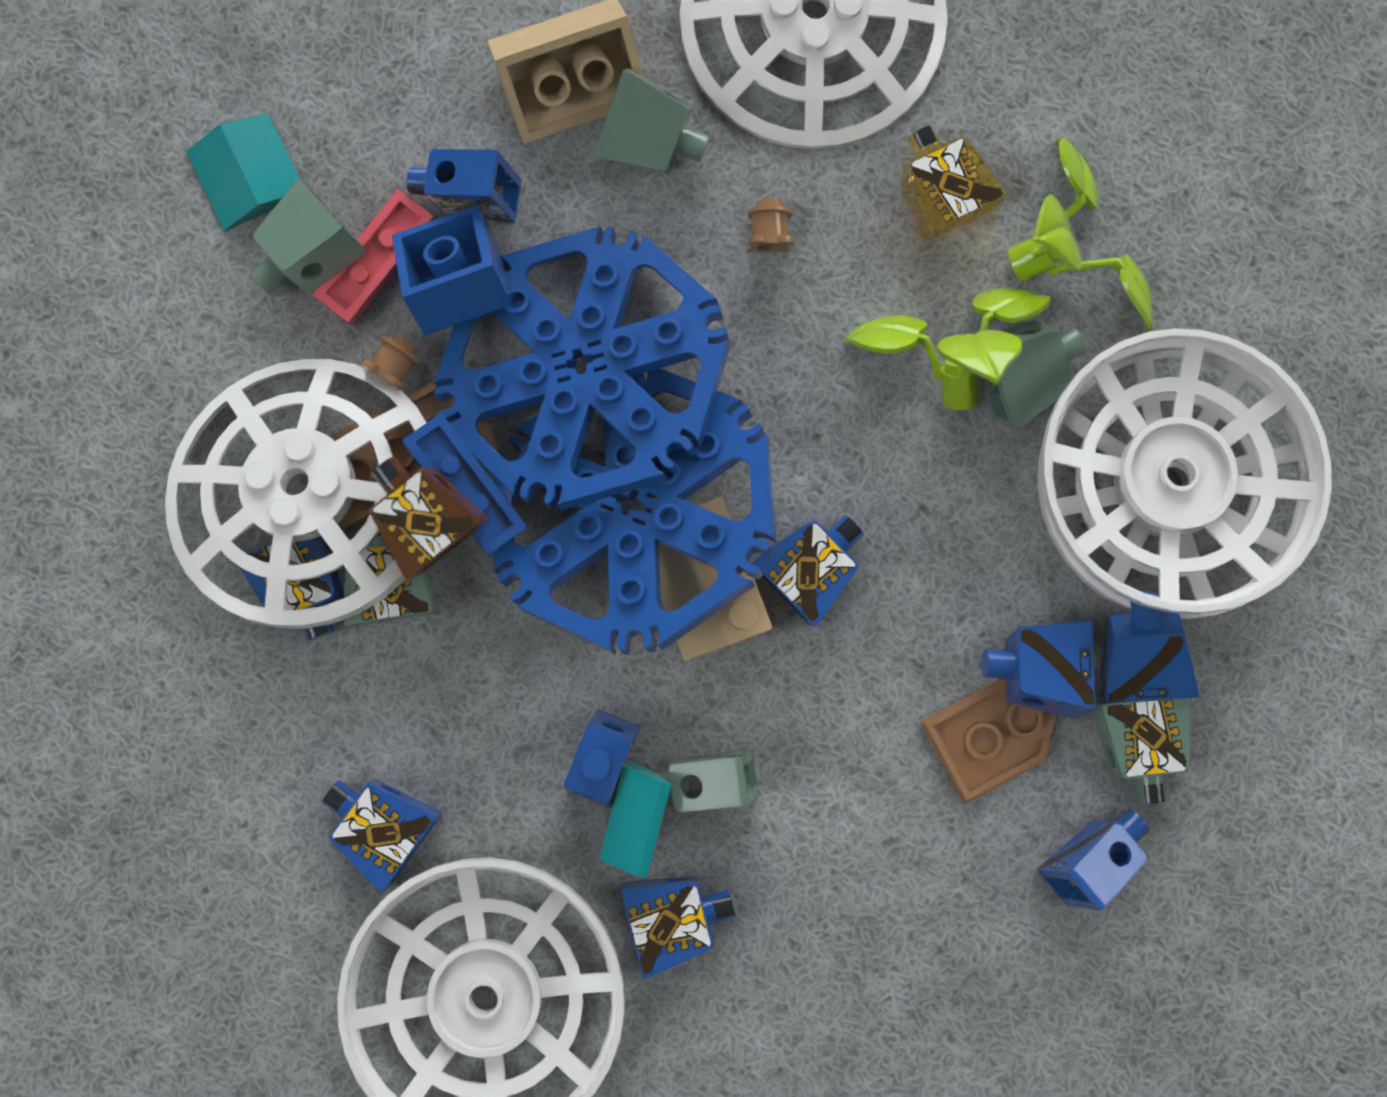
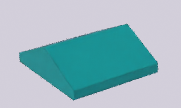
M268 113L219 124L186 151L225 232L273 210L292 185L300 179Z
M627 759L623 766L599 859L636 877L647 879L671 783L636 760Z

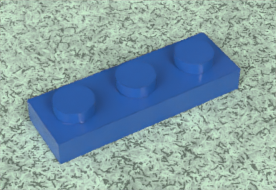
M442 413L402 440L404 446L421 468H435L490 519V521L472 534L488 557L527 529V526Z

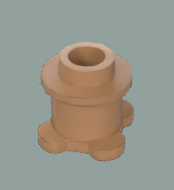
M762 199L757 201L756 207L747 211L748 218L752 220V236L749 237L747 251L790 252L791 246L794 245V237L788 235V219L793 216L792 209L785 207L784 202L780 199Z
M396 333L392 339L382 336L379 339L382 345L371 360L365 358L361 365L367 371L375 373L390 385L402 391L404 385L402 380L413 365L419 366L421 363L415 356L418 348Z

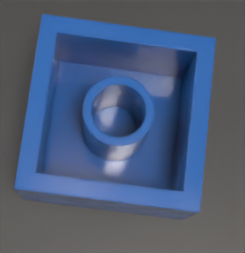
M479 204L391 235L402 298L424 336L512 305L498 244Z

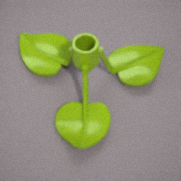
M1061 137L1056 140V143L1059 144L1060 160L1064 172L1076 191L1074 203L1064 211L1060 202L1053 194L1045 197L1039 212L1034 236L1008 250L1013 270L1018 278L1024 282L1046 271L1052 277L1061 272L1072 271L1075 273L1080 270L1113 268L1120 275L1121 283L1128 297L1144 319L1145 333L1151 331V294L1142 272L1128 254L1121 256V259L1107 258L1082 261L1080 248L1070 231L1069 218L1085 204L1091 210L1097 208L1099 201L1098 190L1091 169L1084 158L1065 137Z
M997 288L980 293L972 302V309L975 312L985 314L982 318L979 332L974 335L970 333L952 335L942 339L938 343V353L946 359L944 366H941L929 336L923 334L927 331V323L912 316L891 315L871 320L851 332L844 340V345L853 344L867 351L884 354L907 351L917 344L923 346L933 368V379L941 380L942 405L951 410H967L977 406L979 403L978 376L998 385L1007 368L1022 352V340L1018 336L1003 331L988 330L990 324L996 319L1007 323H1017L1031 319L1049 306L1051 296L1021 288Z

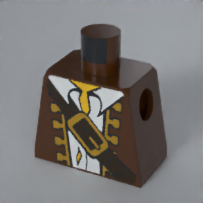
M393 456L377 466L371 473L387 495L370 508V515L407 580L422 575L490 521L485 513L433 467H422L410 476L397 458Z

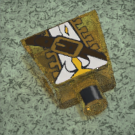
M931 125L917 130L908 137L907 140L916 159L906 164L901 178L923 244L999 208L1008 196L1005 188L967 138L959 137L942 146Z

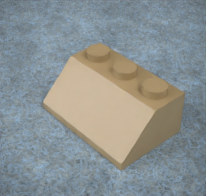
M606 0L488 40L523 144L607 116L623 69L629 68L643 75L628 17L618 0Z
M723 496L698 505L731 519ZM659 545L661 601L665 611H675L712 586L717 579L718 573L717 569ZM743 571L739 574L743 578L753 580L756 585L755 580L747 576ZM757 585L677 640L684 662L773 629Z

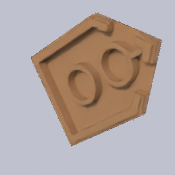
M999 678L920 721V724L964 804H967L1046 761L1052 743L1050 740L1057 714L1009 703L1006 698V679Z

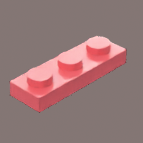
M397 189L357 239L367 252L317 288L312 295L345 322L353 326L397 271L391 235L432 221L435 217L401 190Z

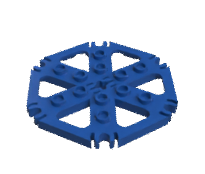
M601 226L501 256L502 262L511 268L507 272L504 270L512 305L487 314L494 315L533 352L531 354L481 369L468 370L463 365V358L475 323L481 316L453 326L434 380V384L437 386V389L434 391L436 397L441 402L454 399L455 402L451 408L441 410L439 414H443L473 456L517 500L520 491V497L523 501L531 504L534 493L538 489L543 488L547 489L544 504L550 509H554L557 505L560 510H564L668 480L665 473L658 470L655 464L660 462L667 472L675 474L678 469L674 462L669 459L672 451L682 449L690 457L696 454L691 441L685 435L696 440L700 447L702 445L730 350L726 327L717 330L708 328L712 322L723 319L717 299L643 234L640 246L634 231L629 232L628 239L624 244L614 245L617 236L613 227H607L603 233ZM580 254L587 258L588 263L570 319L568 320L528 283L527 276L529 271L537 265L570 255ZM647 267L653 269L683 296L681 306L673 312L620 327L637 270ZM584 356L586 361L590 363L586 365L585 373L578 374L573 367L577 365L576 358ZM696 357L701 362L690 404L685 411L678 414L666 411L631 378L635 375ZM542 403L527 451L517 461L504 459L478 433L477 425L479 421ZM594 410L635 449L636 454L633 461L626 466L589 477H578L574 474V470Z
M660 368L649 371L647 380L644 373L632 377L652 398L660 393H670L691 401L696 384L694 381ZM717 391L701 447L696 440L687 436L696 454L690 457L682 449L672 451L669 459L674 462L678 469L675 474L667 472L660 462L655 464L658 470L665 473L668 480L574 506V508L580 511L528 546H520L516 544L515 539H512L494 552V571L499 574V581L507 587L514 581L521 580L520 588L509 596L511 600L523 612L615 655L614 646L615 640H617L619 650L624 655H630V641L634 636L643 635L644 648L648 652H654L657 646L654 632L658 631V646L664 650L756 586L753 580L743 578L739 574L743 571L753 579L761 578L762 571L756 565L750 564L749 559L754 553L758 552L772 556L774 552L772 547L761 538L770 539L776 543L769 439L760 423L748 430L741 429L742 424L752 417L749 408L746 405L743 406L741 399ZM538 415L517 428L516 432L521 436L531 439ZM604 421L605 467L579 456L574 474L578 477H589L626 466L633 461L636 451ZM510 437L509 443L517 450H520L519 456L511 461H517L525 455L530 440L526 443L520 437ZM744 461L749 465L752 510L745 519L734 521L685 501L686 498L738 462ZM494 477V484L514 509L515 497ZM541 488L537 490V492L546 495L547 489ZM638 496L637 500L646 511L632 509L626 515V510L617 499L623 502L624 500L633 501ZM659 545L717 569L718 573L717 579L712 586L675 611L661 609ZM608 553L609 609L602 618L596 620L589 619L553 602L551 598L553 590Z

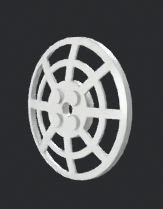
M681 0L680 5L681 40L689 68L701 91L715 108L737 127L762 140L785 147L809 150L839 148L863 141L887 129L905 115L924 93L938 67L945 45L948 19L946 0H934V6L909 2V0H710L694 3V0ZM809 1H819L825 5L827 14L822 18L812 19L803 12L802 7ZM760 16L762 28L767 40L752 56L748 53L739 37L735 17ZM869 17L895 19L890 41L879 58L861 39ZM721 19V27L727 47L736 63L740 66V69L723 88L713 79L701 56L695 36L694 22ZM908 22L934 25L933 39L926 61L914 82L905 91L888 69L902 48L908 29ZM781 54L792 62L806 65L805 86L783 81L765 69ZM848 54L864 70L863 73L846 82L824 86V65L834 63ZM753 82H756L760 87L779 97L796 102H805L804 131L788 129L766 122L744 110L736 101ZM873 83L891 103L881 113L859 124L838 130L822 131L823 103L851 97L867 89Z
M1174 328L1146 332L1120 341L1098 354L1072 378L1057 399L1047 422L1041 447V483L1045 504L1055 530L1071 556L1091 577L1115 594L1138 605L1168 613L1202 614L1222 611L1256 600L1282 584L1303 563L1316 544L1327 517L1332 491L1331 459L1325 433L1313 406L1298 384L1278 364L1264 354L1231 337L1204 330ZM1165 348L1184 349L1178 377L1150 379L1133 385L1126 390L1123 389L1110 367L1121 359L1144 351ZM1204 352L1218 355L1240 365L1260 379L1272 392L1248 409L1240 400L1227 391L1208 382L1198 380ZM1094 378L1109 403L1100 410L1090 424L1083 440L1082 449L1056 443L1059 428L1069 406L1082 388ZM1175 393L1172 417L1157 420L1150 425L1146 423L1133 404L1134 401L1150 395ZM1195 396L1216 404L1229 413L1234 420L1217 432L1208 424L1193 419L1192 413ZM1283 407L1292 417L1303 442L1308 465V481L1278 479V468L1274 450L1261 423ZM1117 415L1132 436V439L1126 445L1121 457L1095 453L1104 429L1112 418ZM1246 434L1257 454L1260 477L1238 475L1236 459L1230 446ZM1053 463L1079 469L1082 498L1095 525L1077 539L1074 538L1067 527L1057 501L1053 480ZM1170 463H1180L1187 469L1189 479L1185 486H1177L1169 480L1167 468ZM1093 472L1119 477V484L1125 502L1107 516L1096 494ZM1235 494L1259 497L1252 518L1238 535L1220 515L1228 508ZM1276 499L1306 501L1304 516L1294 540L1281 559L1270 567L1249 546L1257 540L1266 527ZM1136 517L1160 529L1159 555L1136 546L1125 538L1119 530ZM1203 526L1222 547L1218 551L1205 556L1187 559L1179 558L1180 532L1190 531ZM1108 540L1116 549L1130 559L1147 567L1158 569L1159 597L1140 592L1119 582L1101 569L1088 555ZM1234 559L1254 579L1253 582L1245 587L1219 597L1200 600H1180L1179 573L1208 570Z
M1165 348L1144 351L1121 359L1110 367L1113 372H1116L1119 369L1134 364L1136 381L1139 384L1150 379H1156L1154 360L1164 358L1182 359L1184 349ZM1204 352L1202 363L1216 366L1228 372L1218 387L1227 391L1232 396H1236L1244 383L1257 391L1262 398L1272 392L1260 379L1240 365L1218 355ZM1094 378L1082 388L1069 406L1058 434L1062 425H1065L1082 439L1085 438L1092 421L1073 407L1087 391L1097 384ZM1175 393L1150 395L1134 401L1133 404L1135 407L1141 406L1143 419L1150 425L1157 420L1163 419L1160 402H1174ZM1195 396L1194 406L1203 409L1196 420L1202 421L1212 428L1215 427L1219 419L1226 425L1234 420L1229 413L1216 404ZM1283 407L1275 414L1283 425L1290 444L1273 448L1277 466L1295 462L1298 481H1308V465L1303 442L1292 417ZM1115 415L1104 429L1096 449L1106 455L1121 457L1126 445L1106 432L1109 426L1118 419V416ZM1246 434L1238 440L1245 452V455L1235 457L1238 475L1250 473L1252 477H1260L1257 454ZM1040 450L1037 486L1041 512L1053 543L1064 561L1085 584L1105 599L1131 611V601L1115 594L1091 577L1071 556L1057 534L1045 504L1041 483ZM1170 463L1167 469L1178 473L1182 481L1181 486H1185L1189 479L1187 469L1180 463ZM1076 468V495L1059 498L1057 501L1063 516L1081 513L1086 526L1090 529L1095 523L1091 519L1082 498L1079 469ZM1114 476V486L1096 490L1102 508L1116 504L1120 506L1125 502L1119 484V477ZM1250 497L1245 516L1229 507L1220 515L1238 535L1252 518L1259 497ZM1297 500L1292 523L1286 537L1265 527L1254 542L1275 553L1268 563L1270 567L1281 559L1294 540L1304 516L1306 501ZM1136 517L1131 521L1133 524L1125 538L1142 548L1149 534L1160 536V529ZM1203 526L1190 531L1180 532L1179 558L1200 557L1192 533L1203 529ZM1108 540L1101 545L1108 554L1114 557L1107 573L1124 584L1131 568L1138 572L1158 577V569L1147 567L1130 559L1116 549ZM1217 567L1204 571L1179 573V578L1186 577L1194 600L1215 597L1205 572ZM1251 579L1248 583L1244 584L1243 586L1239 587L1238 589H1241V588L1245 587L1246 585L1250 584L1251 582L1254 581V579ZM1245 604L1222 611H1215L1202 614L1179 613L1181 619L1213 616L1241 607Z
M300 359L278 363L253 372L229 386L212 400L190 425L177 448L168 475L165 496L166 525L173 551L187 576L203 594L223 609L250 622L275 628L306 629L334 624L358 615L383 600L406 578L395 559L377 577L360 555L380 532L374 520L369 515L366 523L351 540L347 538L338 526V523L348 512L353 499L375 502L376 504L387 493L379 483L356 480L355 471L348 456L371 442L374 446L379 465L393 457L384 434L407 422H410L414 431L427 423L417 406L401 390L396 389L375 373L369 372L356 364L332 359ZM316 370L308 392L278 395L255 406L252 405L244 393L256 384L282 374ZM335 373L349 374L370 383L389 396L397 407L372 419L353 403L328 394ZM229 404L238 418L217 439L208 455L206 464L186 465L189 454L201 433L214 417ZM303 405L297 428L286 429L272 434L261 418L265 414L281 408ZM323 407L340 412L359 425L358 428L337 441L317 431ZM246 429L257 446L248 455L243 467L220 465L230 444L240 432ZM306 474L308 476V485L305 490L297 495H289L287 493L289 480L295 475ZM180 484H201V511L206 528L210 534V537L191 555L184 544L179 527L178 496ZM215 484L238 486L239 498L243 508L221 525L215 507ZM253 524L257 525L264 532L273 536L269 563L247 555L233 541ZM322 536L334 552L327 557L310 563L289 565L293 541H306ZM223 552L228 559L242 569L259 577L267 578L265 608L248 604L228 595L212 583L202 571ZM344 566L361 588L350 596L325 606L303 610H285L287 581L317 578Z
M492 857L461 859L437 865L411 877L388 894L366 918L351 943L342 967L337 995L338 1028L345 1057L356 1081L368 1097H397L386 1086L372 1066L362 1043L359 1030L385 1023L389 1024L391 1035L399 1052L409 1066L417 1073L400 1097H424L432 1085L458 1097H508L536 1085L548 1076L556 1066L578 1085L569 1097H592L608 1073L620 1042L625 1011L624 979L617 951L606 927L590 905L569 885L546 871L519 861ZM476 871L516 874L538 882L552 890V892L537 912L510 900L481 898ZM457 875L462 901L452 903L434 912L419 923L414 930L389 916L402 901L420 888L441 878ZM567 903L581 915L594 933L604 955L608 972L580 974L577 960L570 945L559 930L552 925V922ZM484 912L506 914L524 921L527 925L512 945L501 940L488 939ZM464 915L469 942L458 946L449 954H446L425 939L428 934L443 923ZM376 932L400 946L388 975L386 1003L357 1009L356 991L360 967L371 940ZM542 936L550 942L558 953L566 975L539 978L535 966L527 956ZM414 955L435 971L430 980L427 995L401 1000L404 974L409 960ZM479 986L491 987L497 994V1005L488 1010L478 1008L472 999V992L475 988ZM610 992L611 1010L607 1034L599 1056L590 1069L569 1050L580 1025L583 994ZM569 995L567 1019L562 1033L557 1040L539 1025L536 1020L540 1012L542 998ZM429 1015L435 1032L442 1040L428 1059L421 1054L412 1041L404 1019ZM525 1039L545 1055L539 1063L528 1071L514 1078L506 1079L503 1054L513 1050ZM456 1052L470 1057L484 1058L487 1082L479 1083L462 1080L448 1075L443 1069Z

